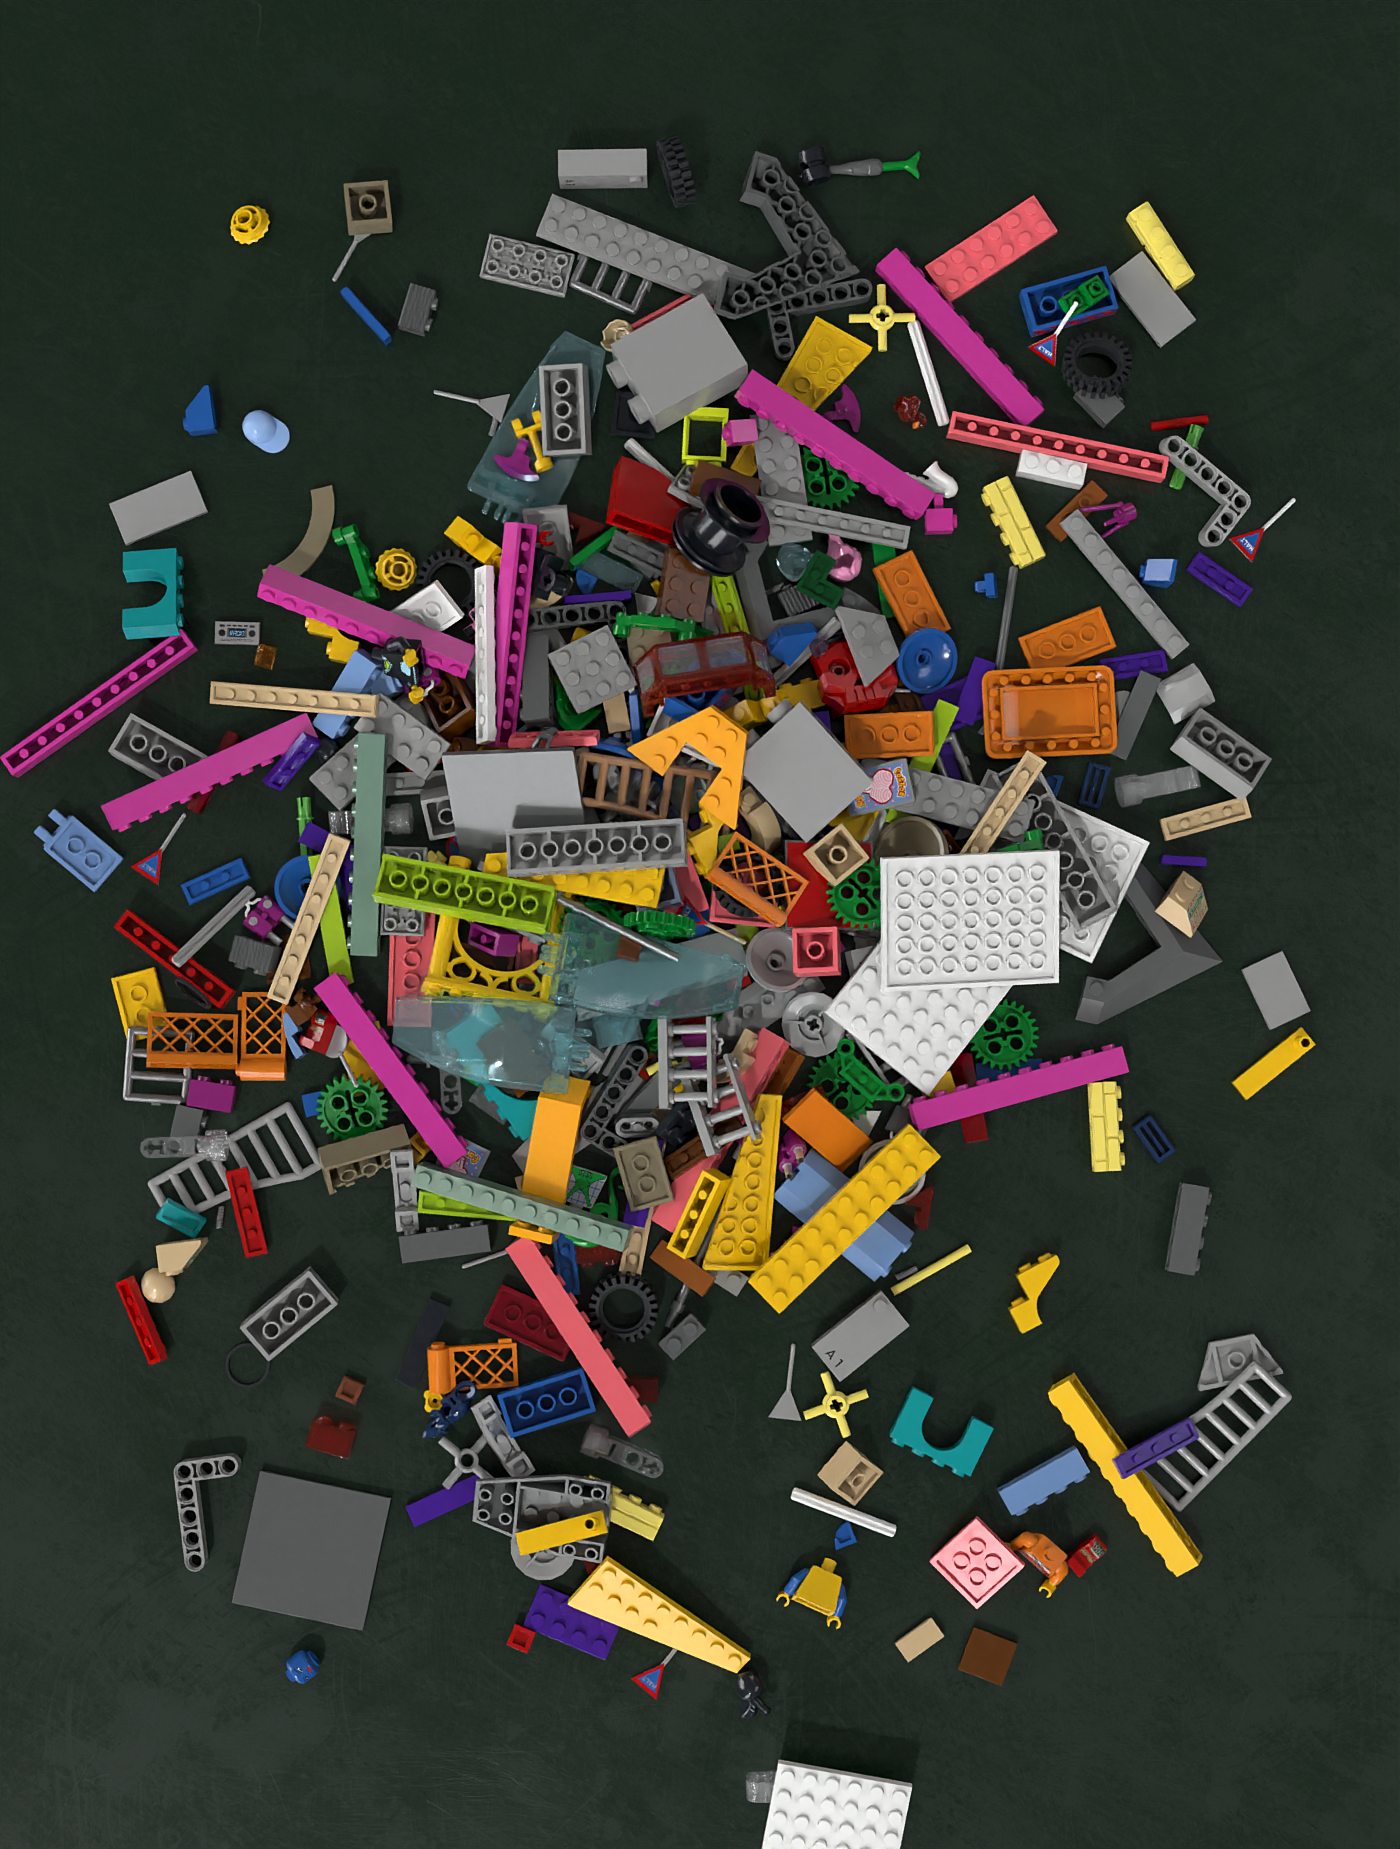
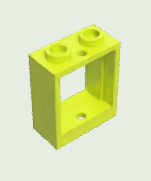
M701 407L684 417L682 463H686V466H692L695 461L701 460L719 467L726 465L727 447L723 437L721 457L688 455L690 420L723 422V429L724 424L728 422L729 408Z

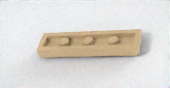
M1245 797L1242 801L1236 798L1160 819L1159 821L1164 839L1168 841L1251 818V813Z

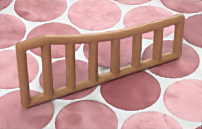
M581 752L578 761L582 793L587 761L600 763L595 799L583 797L584 806L620 812L645 820L667 819L673 775L686 776L680 818L686 821V836L693 832L687 829L695 777L707 779V791L720 773L671 765L664 775L659 813L657 815L646 811L652 771L655 770L643 761L590 752ZM609 764L622 766L616 803L604 800ZM631 768L643 769L637 808L625 805ZM701 820L700 828L706 826L707 823L704 824ZM724 823L721 826L720 835L730 833V827Z

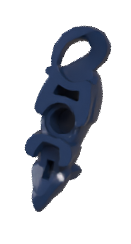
M463 1381L450 1394L445 1396L441 1400L442 1406L440 1410L434 1409L430 1412L429 1415L435 1418L434 1421L427 1425L422 1437L425 1439L438 1435L446 1436L448 1433L446 1428L468 1413L470 1400L478 1393L476 1385L470 1381ZM464 1387L470 1388L469 1393H459L458 1391Z

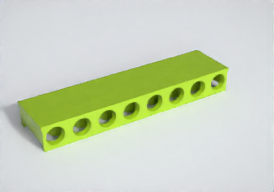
M383 854L375 891H373L372 896L374 902L548 936L558 893L554 886Z

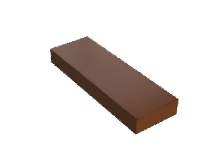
M662 1239L649 1258L704 1297L716 1278L691 1259H683L667 1249L669 1243Z

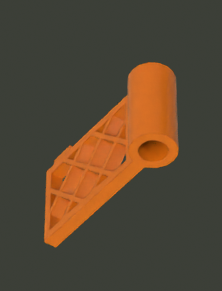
M242 992V997H238V1010H242L241 1060L240 1063H237L236 1076H240L241 1081H286L287 1038L283 1023L286 1004L282 1003V1006L274 1012L267 1005L271 999L267 998L264 1001L261 998L267 997L268 992ZM248 997H257L262 1002L254 1012L247 1007ZM264 1006L273 1013L265 1023L256 1016ZM247 1010L251 1013V1015L248 1018ZM281 1011H282V1019L278 1016V1014H279ZM255 1017L262 1026L252 1034L247 1029V1023ZM275 1017L282 1022L281 1029L276 1034L267 1027ZM265 1028L273 1037L263 1045L255 1036ZM254 1039L261 1048L255 1054H246L247 1044ZM276 1039L281 1044V1054H272L266 1047ZM263 1050H265L268 1054H260V1053H261Z
M498 1338V1343L447 1346L444 1342L439 1341L431 1343V1346L427 1348L429 1392L432 1394H445L454 1390L458 1385L456 1384L455 1377L461 1371L470 1377L468 1381L472 1382L474 1380L476 1382L474 1384L477 1389L519 1386L516 1341L512 1342V1338ZM503 1348H512V1356L506 1362L497 1355ZM480 1350H487L492 1354L485 1363H482L475 1357ZM464 1351L469 1357L461 1365L454 1359V1352ZM494 1357L503 1364L496 1373L487 1367ZM472 1359L481 1366L474 1375L464 1368ZM512 1360H513V1368L509 1365V1364L512 1362ZM507 1367L513 1372L514 1380L504 1381L499 1375ZM485 1369L493 1377L488 1382L482 1383L476 1377ZM464 1387L461 1390H470V1388Z

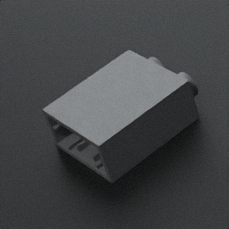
M703 293L610 344L613 361L606 365V369L615 386L619 389L628 385L635 396L628 400V404L639 424L649 420L657 433L697 409L705 407L739 388L748 375L747 362Z
M785 698L766 715L774 724L767 732L760 737L753 728L749 731L743 774L807 843L873 783L874 779L802 700L793 706Z

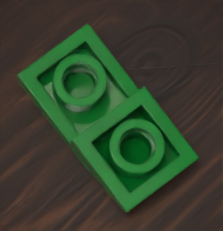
M1097 275L1060 298L1057 302L1065 314L1068 313L1075 301L1078 302L1076 309L1069 318L1070 320L1110 293Z

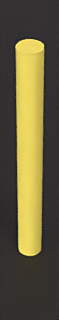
M966 1244L891 1287L893 1294H899L972 1252L970 1247Z

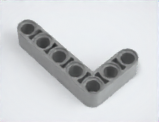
M1171 436L1164 438L1159 444L1160 453L1163 456H1168L1169 461L1221 504L1198 535L1199 542L1204 547L1220 545L1251 504L1250 496L1181 437ZM1169 441L1175 444L1174 452H1171L1168 448ZM1186 455L1191 457L1192 463L1190 466L1185 463ZM1203 469L1208 472L1207 480L1201 476ZM1219 483L1224 485L1225 491L1223 494L1218 491ZM1236 497H1239L1241 500L1239 508L1234 503ZM1223 514H1225L1228 518V522L1226 525H1224L1221 521V516ZM1210 531L1213 532L1215 536L1213 542H1210L1208 540V533Z
M235 1453L184 1459L174 1468L184 1561L190 1571L196 1572L201 1570L208 1561L199 1480L234 1475L241 1467V1459ZM225 1460H233L235 1469H227L225 1467ZM204 1462L212 1465L213 1471L211 1473L203 1470ZM182 1465L190 1468L191 1474L189 1476L181 1473ZM184 1488L192 1489V1498H187L184 1495ZM187 1510H193L196 1513L195 1520L187 1518ZM190 1532L197 1533L199 1536L198 1542H192L189 1539ZM192 1555H199L202 1563L200 1565L194 1564L191 1559Z

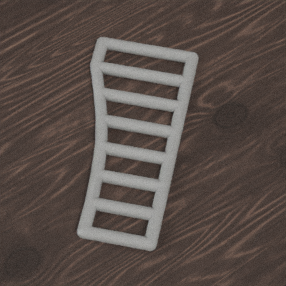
M286 1102L149 1180L148 1186L159 1206L162 1207L166 1198L159 1185L170 1179L186 1208L199 1214L231 1198L225 1174L227 1170L217 1154L218 1151L227 1146L230 1148L240 1168L248 1166L253 1190L302 1180L322 1169L317 1148L292 1104ZM284 1113L288 1115L314 1161L313 1164L302 1169L275 1121L277 1117ZM265 1124L268 1125L293 1169V1173L280 1175L256 1133V1129ZM248 1135L271 1177L257 1180L236 1143L237 1140ZM207 1157L210 1158L227 1188V1191L218 1195L214 1194L197 1164ZM190 1168L207 1200L197 1205L194 1204L178 1176L179 1173Z
M1254 1361L1219 1395L1189 1417L1193 1425L1206 1417L1234 1445L1224 1454L1194 1425L1200 1437L1197 1440L1218 1459L1208 1469L1185 1446L1177 1450L1202 1475L1194 1485L1165 1458L1157 1461L1187 1491L1179 1501L1145 1469L1142 1470L1163 1500L1176 1512H1180L1292 1399V1395L1258 1362ZM1254 1373L1258 1374L1281 1396L1272 1406L1246 1382ZM1239 1388L1265 1412L1257 1422L1230 1398ZM1222 1403L1250 1428L1241 1438L1213 1412Z

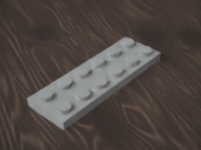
M757 414L750 415V419H756L758 441L754 443L758 475L759 479L762 480L760 484L762 497L808 506L799 444L787 432L784 433L776 429L775 424L768 419H761ZM770 523L769 547L813 540L812 531Z
M406 692L394 701L431 729L434 727L427 710L420 703H412ZM355 737L309 778L339 811L356 797L352 793L353 781H356L357 772H353L354 759H357V750H354ZM387 753V769L397 760L389 753Z

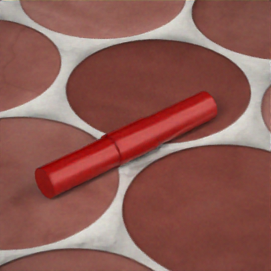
M1208 415L1150 422L1151 431L1187 427L1191 424H1208Z

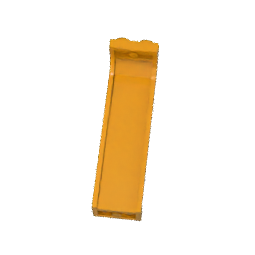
M553 1072L546 1076L537 1101L522 1185L523 1192L562 1204L566 1203L583 1106L586 1099L592 1096L595 1086L590 1085L591 1081ZM516 1219L510 1225L508 1233L509 1235L552 1244L560 1236V1232Z

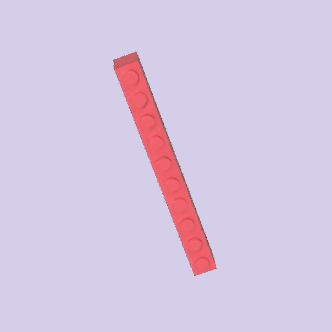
M956 411L952 412L946 437L1020 454L1024 449L1087 463V468L1161 483L1165 479L1169 462L1168 456Z
M764 1027L756 1033L759 1035L757 1046L749 1053V1056L756 1060L741 1075L752 1109L754 1108L758 1093L762 1094L791 1044ZM736 1092L720 1097L717 1108H713L709 1114L713 1115L740 1105ZM743 1113L737 1115L741 1123L744 1125L745 1118ZM734 1141L721 1148V1153L709 1156L673 1180L670 1185L675 1200L655 1206L651 1220L674 1233L702 1170L710 1168L718 1170Z
M520 1238L505 1248L630 1438L652 1423L649 1418L653 1415L645 1404L641 1407L637 1401V1398L640 1397L633 1385L628 1387L624 1381L628 1377L622 1368L616 1369L612 1363L615 1358L610 1350L602 1348L600 1342L603 1339L596 1329L591 1331L587 1325L591 1321L585 1312L579 1313L575 1306L578 1304L572 1292L566 1293L563 1288L566 1283L559 1273L554 1275L550 1269L554 1265L547 1255L543 1257L539 1252V1249L542 1248L539 1242Z

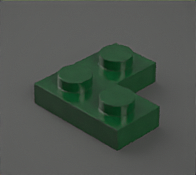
M816 550L795 590L833 611L845 590L826 580L836 560Z

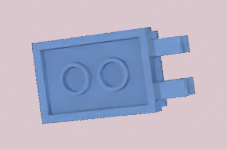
M53 809L48 816L60 826L53 834L42 826H39L34 833L45 842L43 846L48 854L92 891L96 892L124 858L76 817L69 815L66 818L58 810Z

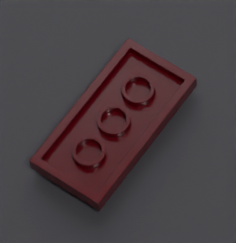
M502 1283L483 1325L564 1362L570 1347L540 1301Z

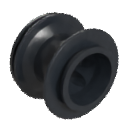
M710 478L706 479L699 489L703 509L698 507L682 508L678 511L672 523L671 532L678 549L693 565L713 576L728 577L739 571L745 564L746 554L742 542L759 544L767 540L770 535V523L762 504L751 491L733 481Z

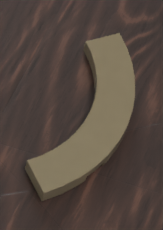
M332 485L310 490L312 496V516L307 533L296 550L285 560L274 566L301 576L318 560L329 541L334 522L335 496ZM267 568L262 570L263 576H264V574H265Z

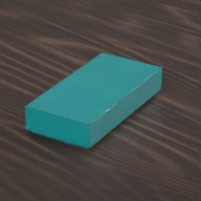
M170 1198L166 1199L156 1214V1219L194 1239L206 1223L205 1217Z

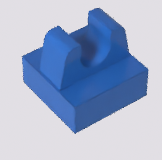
M994 573L984 574L985 581L975 582V591L977 593L986 592V596L989 599L998 598L997 577Z

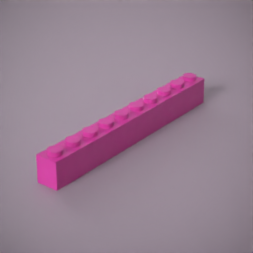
M895 248L877 264L875 271L1015 424L1026 427L1032 424L1044 411L1041 400L1036 396H1031L1027 385L1022 380L1018 381L1013 376L1014 372L1007 364L1003 365L999 361L997 352L991 347L988 348L983 343V337L977 331L973 332L968 327L970 324L962 315H957L953 304L948 299L944 300L939 295L940 291L933 283L929 284L925 280V274L919 267L914 268L910 263L909 256L904 251L900 252Z
M753 369L734 395L742 406L750 407L756 411V414L761 419H768L774 423L776 429L793 436V440L798 444H805L811 449L813 454L830 461L829 463L832 467L846 472L851 480L864 484L869 492L883 497L888 505L896 506L902 510L906 517L915 520L920 518L935 496V493Z
M505 522L495 613L496 624L494 627V639L496 641L494 650L496 662L495 705L497 707L495 727L497 728L495 742L485 745L509 747L508 740L511 734L516 732L537 525L518 522Z
M269 564L260 582L257 597L345 631L348 634L363 638L371 643L384 647L388 638L400 636L405 639L421 640L425 663L431 667L451 673L454 676L465 679L473 662L475 646L271 564Z
M180 629V636H170L0 756V759L11 775L19 778L197 652V647L187 633Z
M304 713L101 805V808L111 829H118L121 832L132 827L130 823L137 819L141 823L152 818V812L159 810L160 813L172 809L171 804L176 801H180L181 804L193 799L192 794L198 791L202 795L213 790L212 785L218 782L224 785L233 781L232 776L240 773L241 776H244L254 771L252 767L259 763L263 767L274 762L272 757L279 754L282 757L302 732L314 737L318 736L307 713Z
M335 972L317 985L314 990L437 1158L447 1168L469 1152L466 1148L469 1146L462 1135L459 1137L453 1130L456 1128L449 1117L445 1119L440 1113L443 1110L440 1104L435 1099L432 1101L427 1095L429 1090L422 1081L418 1083L414 1075L416 1072L409 1063L407 1065L404 1064L401 1059L403 1054L396 1045L392 1047L388 1042L390 1037L384 1028L379 1029L374 1023L377 1020L370 1010L366 1011L361 1004L364 1001L357 992L352 993L348 987L351 983L346 976Z
M1114 1044L1102 1046V1051L1094 1053L1092 1049L1081 1052V1057L1073 1059V1055L1060 1058V1063L1052 1064V1061L1040 1063V1068L1032 1070L1030 1066L1019 1069V1074L1013 1076L1010 1075V1072L997 1075L998 1080L990 1082L989 1078L976 1081L977 1085L973 1087H968V1084L955 1087V1092L947 1093V1090L935 1092V1097L926 1099V1096L913 1098V1103L908 1104L913 1127L915 1130L926 1129L1128 1073L1129 1069L1123 1047H1115Z

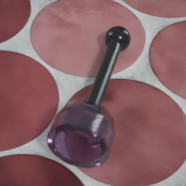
M842 632L827 641L823 638H817L809 644L810 651L815 657H821L827 653L829 644L845 635Z

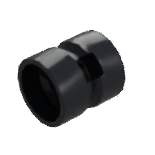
M813 147L798 153L797 159L800 169L804 170L802 177L806 187L818 186L832 179L829 165L825 164L827 158L823 147Z

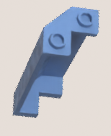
M813 1148L804 1156L805 1161L801 1164L798 1163L792 1171L793 1178L790 1180L785 1179L774 1193V1199L804 1224L850 1180ZM886 1210L842 1255L875 1282L880 1276L885 1277L892 1269L890 1265L901 1252L905 1253L912 1245L910 1239L914 1232Z

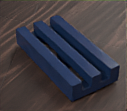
M1089 761L1077 804L1099 810L1111 767ZM1093 767H1095L1096 771L1094 774L1087 801H1084ZM1101 769L1105 770L1096 803H1092Z
M1151 1114L1132 1126L1157 1163H1160L1176 1151ZM1147 1122L1151 1123L1169 1150L1167 1152L1146 1124ZM1140 1127H1143L1162 1154L1160 1157L1139 1129Z

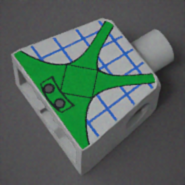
M572 1165L566 1201L570 1202L569 1206L581 1210L583 1206L592 1208L608 1175Z

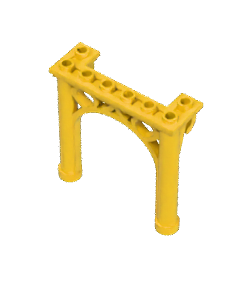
M451 856L448 866L470 870L472 861L462 856ZM563 892L565 897L575 901L577 894ZM556 901L546 948L539 960L525 969L510 972L492 970L474 961L465 952L458 937L459 918L440 915L428 976L425 977L420 992H424L428 997L437 998L438 996H443L444 991L454 997L469 996L474 1001H492L494 1005L500 1007L511 1005L515 1006L516 1010L527 1012L529 1009V1015L534 1016V1019L539 1021L550 1020L557 1010L555 1000L566 945L559 944L564 938L557 937V934L563 931L557 928V925L564 923L559 918L561 915H566L564 912L566 907ZM453 944L460 957L449 962ZM465 962L471 969V975L467 978L458 977L452 971L453 966ZM544 963L540 982L533 972ZM477 972L480 973L479 977L486 982L487 986L471 983ZM527 976L534 982L535 988L530 992L522 991L517 988L516 981ZM508 979H512V992L496 988L499 984L507 983Z

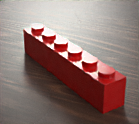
M127 909L114 926V928L175 975L193 984L218 1008L224 1009L237 992L192 956L181 967H177L171 960L181 948L134 911Z

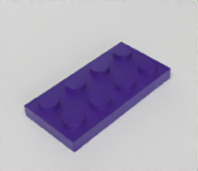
M540 1583L523 1626L606 1660L620 1626L569 1606L568 1600L571 1595Z

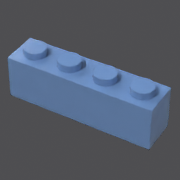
M364 649L355 650L331 691L370 694L372 690L370 687L373 681H377L382 674V662L372 660L371 654ZM318 713L312 725L332 739L343 737L350 728L348 724L356 716Z
M1072 1446L1002 1485L997 1490L1011 1515L1016 1514L1019 1516L1029 1510L1028 1506L1034 1503L1039 1505L1048 1499L1047 1496L1053 1492L1056 1494L1063 1492L1067 1489L1066 1485L1073 1481L1078 1483L1087 1477L1086 1474L1090 1471L1078 1449Z

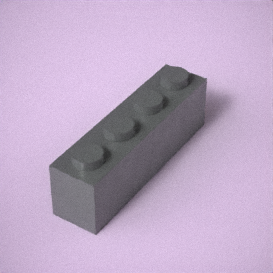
M548 635L526 637L522 670L523 687L520 689L523 708H520V719L524 721L528 728L554 726V668L547 656L554 652V646Z
M1179 1182L1165 1270L1193 1276L1195 1271L1199 1270L1200 1258H1198L1199 1249L1203 1248L1204 1236H1201L1203 1227H1206L1208 1221V1214H1205L1206 1205H1210L1212 1197L1209 1187Z
M483 1220L471 1221L470 1226L461 1227V1223L450 1224L448 1229L439 1230V1226L428 1227L426 1232L417 1233V1229L406 1230L404 1235L399 1236L402 1263L489 1252L492 1250L489 1223L483 1224Z

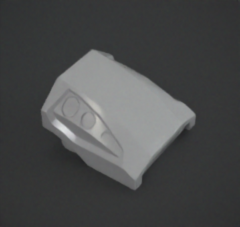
M1194 663L1161 681L1156 690L1168 710L1174 725L1194 714L1199 708L1203 709L1215 702L1209 685Z

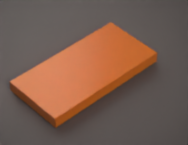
M912 550L872 569L906 638L913 632L923 628H936L943 632L951 629Z
M1101 606L1018 638L1030 669L1068 667L1117 647Z
M933 711L844 715L845 748L855 759L935 756Z
M812 1088L782 1118L785 1124L841 1172L849 1167L874 1142L871 1137L815 1088Z

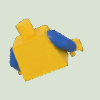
M824 1558L821 1568L813 1565L810 1569H802L792 1576L784 1591L778 1593L776 1601L784 1596L787 1599L784 1606H787L792 1596V1600L827 1615L828 1627L832 1620H836V1629L840 1628L841 1622L839 1617L843 1614L847 1597L845 1587L841 1584L842 1578L833 1574L837 1563L832 1559Z

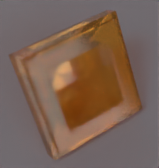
M258 643L254 665L272 670L277 649Z

